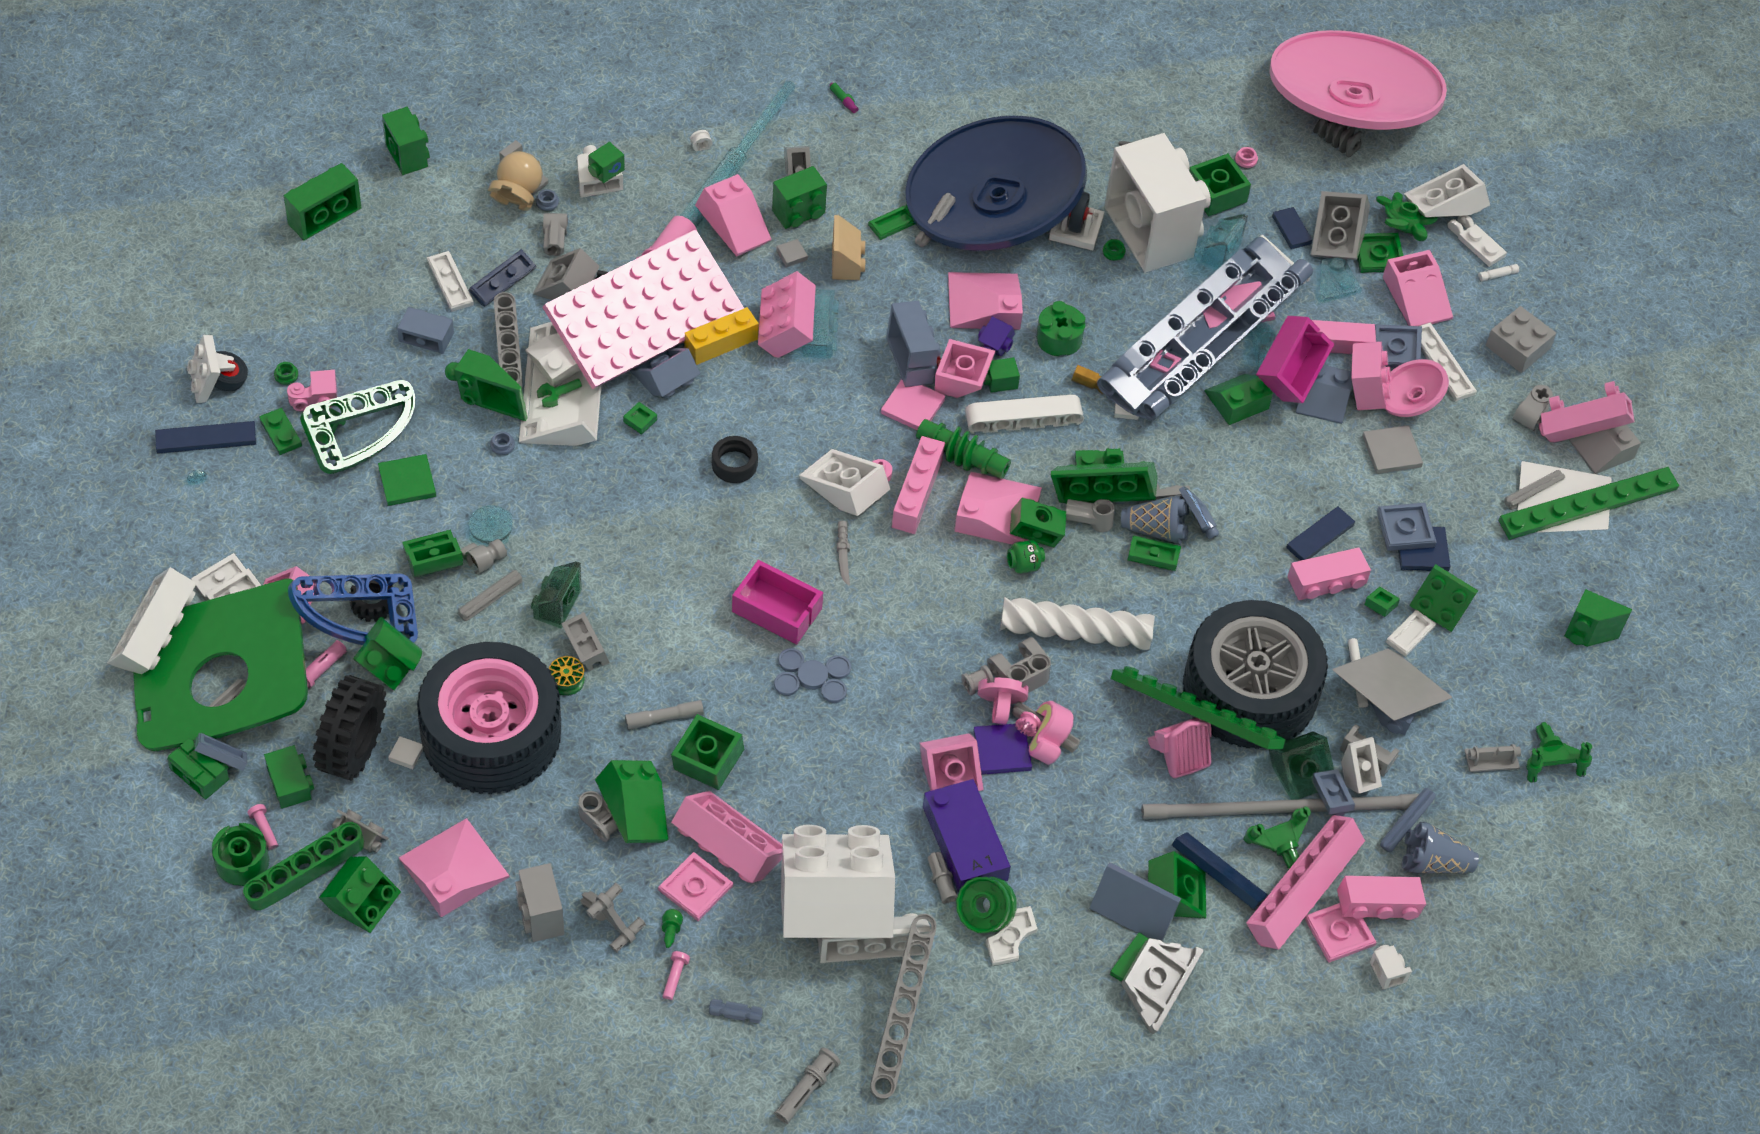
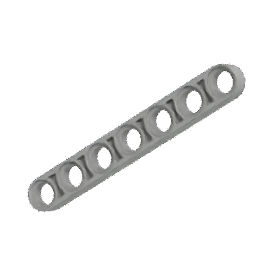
M920 914L915 917L910 927L870 1083L871 1093L878 1099L889 1098L896 1089L936 932V921L929 914ZM921 919H926L931 924V931L927 934H921L917 931L916 923ZM917 945L924 949L925 954L922 960L917 961L910 957L909 950L912 946ZM905 973H915L918 978L917 985L914 987L906 986L903 983V975ZM901 998L907 999L911 1004V1010L906 1014H902L896 1009V1002ZM899 1025L903 1028L904 1037L901 1040H893L890 1037L889 1029L891 1026ZM893 1052L897 1056V1064L894 1067H887L883 1064L882 1056L884 1053ZM886 1079L889 1081L891 1088L887 1094H880L876 1091L875 1083L877 1080Z

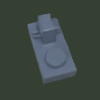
M1338 769L1313 773V783L1329 815L1344 816L1345 812L1354 811L1355 803Z

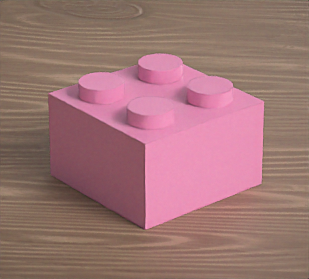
M1382 342L1353 344L1352 384L1357 410L1385 409L1386 399H1390V385L1387 382L1391 381L1390 367H1386L1388 365V353L1383 351Z

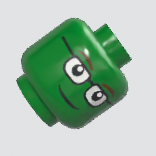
M1034 540L1015 542L1007 551L1009 568L1013 569L1017 574L1036 572L1040 569L1041 563L1045 561L1044 549L1039 547L1038 543Z

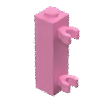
M1312 320L1320 329L1319 332H1323L1334 343L1330 353L1352 354L1354 343L1376 342L1375 324Z
M1614 381L1605 383L1607 397L1564 408V402L1560 400L1559 396L1549 398V403L1552 411L1541 413L1540 433L1550 442H1559L1634 423L1632 401L1624 392L1620 393L1619 387L1615 386Z

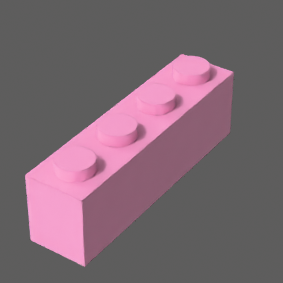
M924 436L921 437L893 511L892 528L912 534L916 533L943 460L945 442Z

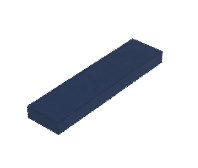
M255 421L155 430L156 452L160 454L256 445Z
M1188 832L1177 837L1172 843L1176 850L1252 909L1259 907L1267 898V893Z

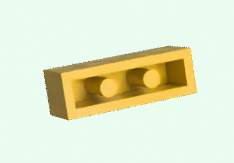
M748 307L685 332L684 348L689 349L696 365L758 340L759 323Z

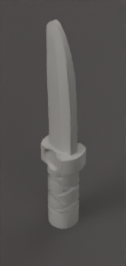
M839 521V539L836 546L837 552H839L840 572L843 581L850 585L847 552L850 551V543H848L847 539L848 527L846 521Z

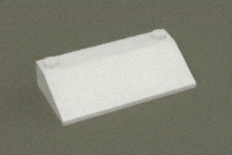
M552 322L530 328L529 347L545 336L558 333ZM528 355L523 396L528 418L526 421L521 420L519 443L578 446L596 441L601 385L592 389L580 370L558 386L579 378L582 387L561 395L558 398L557 406L543 407L542 399L550 395L537 398V390L542 384L549 382Z

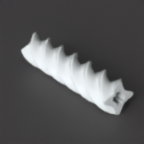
M1004 597L1000 631L1006 628L1016 634H1026L1032 631L1040 637H1051L1057 634L1059 637L1069 641L1082 637L1085 641L1093 644L1102 643L1107 640L1110 644L1117 647H1125L1132 643L1141 650H1149L1153 639L1155 616L1150 614L1134 616L1126 611L1109 613L1102 608H1089L1085 610L1080 606L1072 604L1060 607L1050 601L1035 604L1025 598H1017L1010 601Z

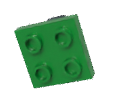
M1435 564L1409 606L1452 632L1478 590Z

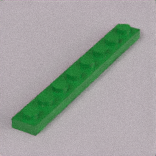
M1668 466L1501 515L1498 521L1508 540L1609 509L1612 510L1677 490L1679 484Z
M1124 666V669H1113L1110 679L1265 749H1283L1286 739L1277 736V731L1267 727L1259 728L1256 726V722L1250 719H1239L1233 711L1219 710L1216 708L1215 703L1196 700L1197 696L1192 693L1178 692L1177 687L1174 685L1160 684L1157 682L1158 678L1154 676H1142L1138 674L1139 670L1136 668Z

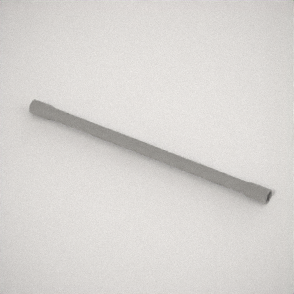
M1419 794L1352 797L1355 803L1354 810H1407ZM1322 799L1194 804L1160 803L1142 804L1141 806L1143 820L1166 819L1169 817L1293 813L1296 809H1301L1304 806L1308 807L1311 812H1324L1327 809Z

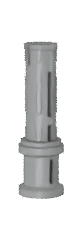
M821 1048L817 1059L812 1065H807L804 1077L774 1112V1115L782 1122L788 1124L817 1086L826 1083L828 1074L834 1067H838L841 1064L840 1059L829 1049Z

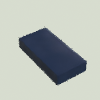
M1294 207L1273 212L1272 217L1291 250L1312 244V238Z

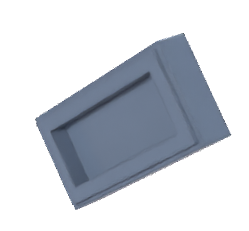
M198 733L195 739V751L244 771L247 765V752L205 734Z

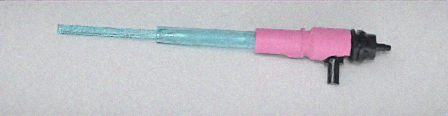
M792 81L784 83L740 144L729 149L681 215L672 218L650 248L645 249L641 256L697 230L696 228L704 216L695 204L703 189L738 173L747 160L746 153L795 89V84ZM598 270L595 279L609 272Z

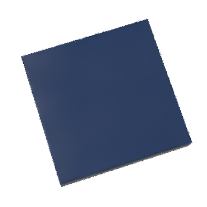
M1432 526L1436 539L1435 547L1398 550L1400 569L1431 571L1436 564L1449 571L1451 566L1445 527Z

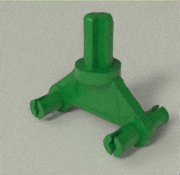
M1541 722L1540 725L1536 726V733L1541 742L1539 748L1532 749V755L1527 761V780L1531 783L1534 780L1535 783L1538 773L1542 771L1543 766L1576 763V775L1579 777L1583 775L1584 777L1587 767L1592 762V756L1590 755L1592 744L1589 742L1585 744L1583 742L1581 750L1563 743L1560 737L1554 735L1550 725H1547L1546 722Z
M1306 806L1296 809L1289 821L1266 830L1262 824L1251 826L1247 829L1243 840L1247 844L1253 843L1276 852L1277 856L1282 855L1289 870L1300 857L1296 849L1299 847L1298 841L1311 811Z

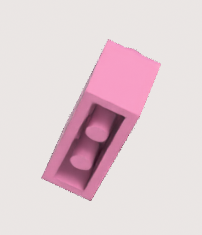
M1354 548L1293 562L1288 573V579L1298 600L1314 599L1320 595L1336 594L1352 587L1354 589L1361 588L1367 584L1371 569L1360 548Z
M1345 876L1337 889L1343 917H1354L1355 919L1365 917L1379 919L1404 918L1411 920L1418 918L1426 906L1420 877Z

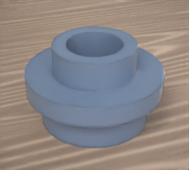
M550 189L540 191L536 197L537 207L544 211L554 210L559 204L558 196Z
M501 431L492 437L490 447L494 453L506 455L513 451L515 441L509 433Z

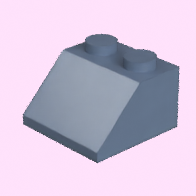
M672 348L630 370L653 396L662 398L673 395L675 393L674 389L679 386L685 387L694 382L693 378L700 375V371L688 348Z
M1323 365L1304 403L1297 404L1296 413L1342 424L1352 386V371Z

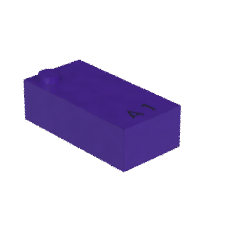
M974 779L925 792L923 809L940 851L943 854L947 868L953 875L952 880L958 894L967 881L976 877H997L1008 881L1011 866Z

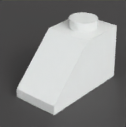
M1369 737L1348 744L1341 761L1346 786L1357 793L1382 787L1374 738Z

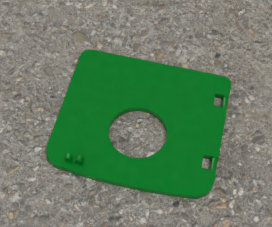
M292 579L275 581L183 607L181 613L184 616L176 627H172L169 633L172 635L171 640L164 649L161 647L157 654L160 659L153 670L149 669L143 674L133 672L135 709L137 712V737L146 749L161 751L178 748L188 739H192L195 742L198 733L205 734L214 739L225 737L295 714L304 706L308 696L301 616L293 607L288 594V586L293 581ZM224 655H232L244 660L248 667V679L244 689L236 698L216 707L204 706L194 700L192 682L198 670L205 663L213 658ZM151 711V720L144 722L143 712Z

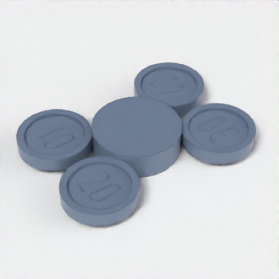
M788 648L780 653L779 665L788 672L778 674L774 680V688L779 694L791 696L799 690L801 684L804 688L810 690L822 687V697L830 703H839L845 699L847 687L838 679L847 677L851 672V663L846 657L841 655L832 656L827 660L825 666L816 660L804 662L802 652L795 648ZM798 671V674L796 676L794 673L791 672Z

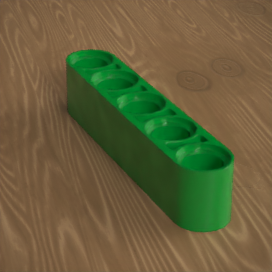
M346 822L249 880L243 888L248 906L253 910L266 909L348 860L349 857L359 853L363 849L365 842L360 826L354 822ZM351 835L357 836V837H356L354 840H352V841H346V840H345L348 836H351ZM325 850H334L330 855H322ZM302 864H310L307 869H299ZM280 878H287L282 884L275 883ZM263 892L261 897L251 898L255 893Z

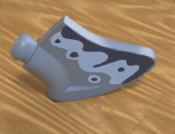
M1181 487L1179 491L1194 513L1203 534L1205 533L1208 539L1218 536L1217 525L1207 506L1187 487Z

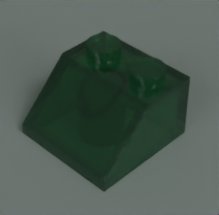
M575 561L553 567L550 575L544 577L541 584V592L539 596H534L531 603L534 619L562 629L561 623L566 621L582 590L581 563Z
M1314 731L1285 741L1283 749H1268L1272 767L1291 800H1298L1318 793L1313 783V773L1334 770L1327 737Z

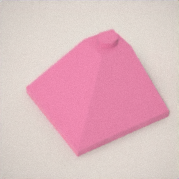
M948 272L950 328L981 329L984 325L987 326L993 316L1011 325L1013 329L1020 330L1023 310L1018 274Z
M970 472L958 508L954 532L1011 545L1015 542L1028 541L1027 539L1010 534L1011 510L1022 497L1038 502L1042 488Z
M467 818L399 857L403 866L440 917L445 916L510 877Z

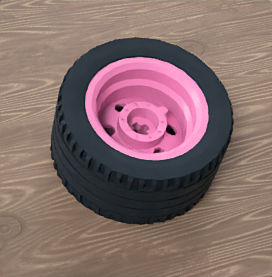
M480 642L451 651L432 666V669L427 672V676L424 677L423 684L419 688L417 700L420 737L423 752L429 761V765L433 766V770L436 773L439 772V776L442 779L445 778L446 782L453 783V786L456 788L460 787L461 790L468 789L472 793L479 792V794H483V792H488V794L497 792V794H500L502 791L510 792L512 789H519L521 785L526 786L528 782H533L536 776L542 775V771L547 770V765L553 762L556 750L559 749V743L561 742L560 697L554 676L551 675L547 665L541 662L538 657L524 648L508 643ZM512 704L517 706L515 709H510ZM467 707L469 712H462V710Z

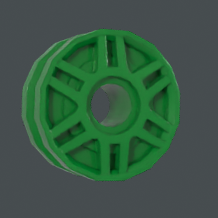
M976 877L967 881L960 889L956 899V909L960 921L968 929L977 933L998 932L1005 929L1013 921L1017 911V899L1013 889L1006 881L997 877ZM986 898L990 902L988 911L983 907V902Z

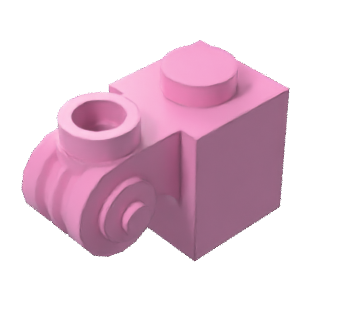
M335 370L311 371V384L307 388H304L301 383L289 385L287 388L289 404L296 411H304L309 405L337 398Z

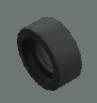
M727 436L719 440L712 450L711 463L713 472L718 478L729 483H742L750 479L756 473L758 466L757 448L753 442L741 436ZM736 451L745 454L749 458V462L741 467H730L723 464L720 458L728 452Z

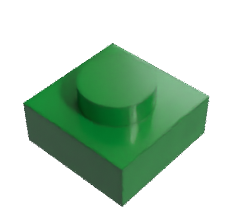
M640 402L623 416V422L641 435L657 421V414Z
M1379 586L1366 597L1364 605L1386 617L1398 606L1400 598Z

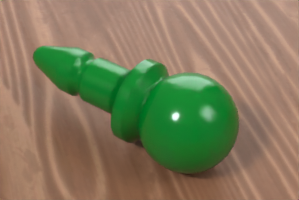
M668 909L662 916V931L665 932L664 943L666 948L672 946L675 941V935L680 932L683 923V915L677 909Z

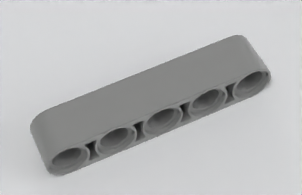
M502 292L494 298L499 366L523 389L515 297L508 292Z

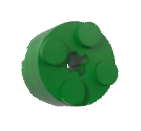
M1055 301L1053 305L1046 307L1040 313L1038 319L1036 339L1039 347L1052 356H1068L1077 352L1083 341L1085 315L1063 301Z
M239 823V826L233 827L229 825L221 829L214 837L212 856L216 871L225 882L232 885L245 886L249 880L268 869L269 853L266 840L257 827L248 823Z

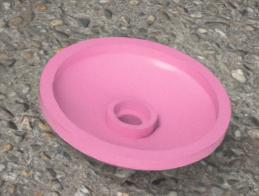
M1427 359L1409 361L1391 371V381L1387 382L1390 385V399H1386L1385 410L1398 417H1412L1426 413L1434 408L1443 399L1448 390L1449 378L1445 369L1439 363Z

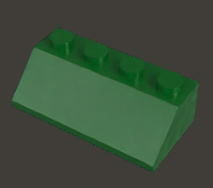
M1154 462L1057 466L1050 474L1059 503L1067 504L1068 499L1094 503L1101 499L1111 502L1156 500L1158 475Z

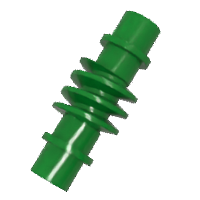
M924 419L921 422L916 438L920 440L924 436L945 442L944 452H946L947 462L951 463L954 461L957 467L963 465V469L966 471L975 466L981 469V474L987 475L989 473L1000 479H1003L1007 474L1011 459L998 454V449L996 448L990 450L984 447L985 440L978 445V435H974L970 441V431L967 430L961 437L962 428L960 426L952 432L946 429V424L944 423L938 425L928 419Z

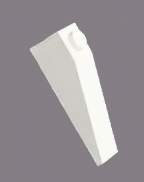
M558 333L545 336L525 350L553 387L558 386L580 371V368Z

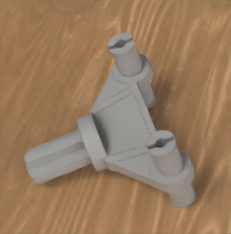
M615 882L605 893L601 892L599 895L592 891L584 892L580 902L588 908L586 912L592 919L599 921L607 920L621 934L609 944L618 953L628 942L632 943L636 939L635 935L646 926V923L640 917H637L628 928L625 926L614 910L613 900L623 892V889Z

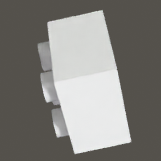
M1165 133L1115 147L1104 208L1143 271L1146 273L1193 258L1197 240L1204 234L1202 222L1204 208L1210 206L1211 198L1207 185L1202 180L1195 181L1189 172V161L1185 151L1182 148L1174 149Z
M817 825L798 826L794 829V834H782L781 904L783 938H893L895 872L889 835H880L878 828L868 825L853 826L848 829V835L826 834V829Z

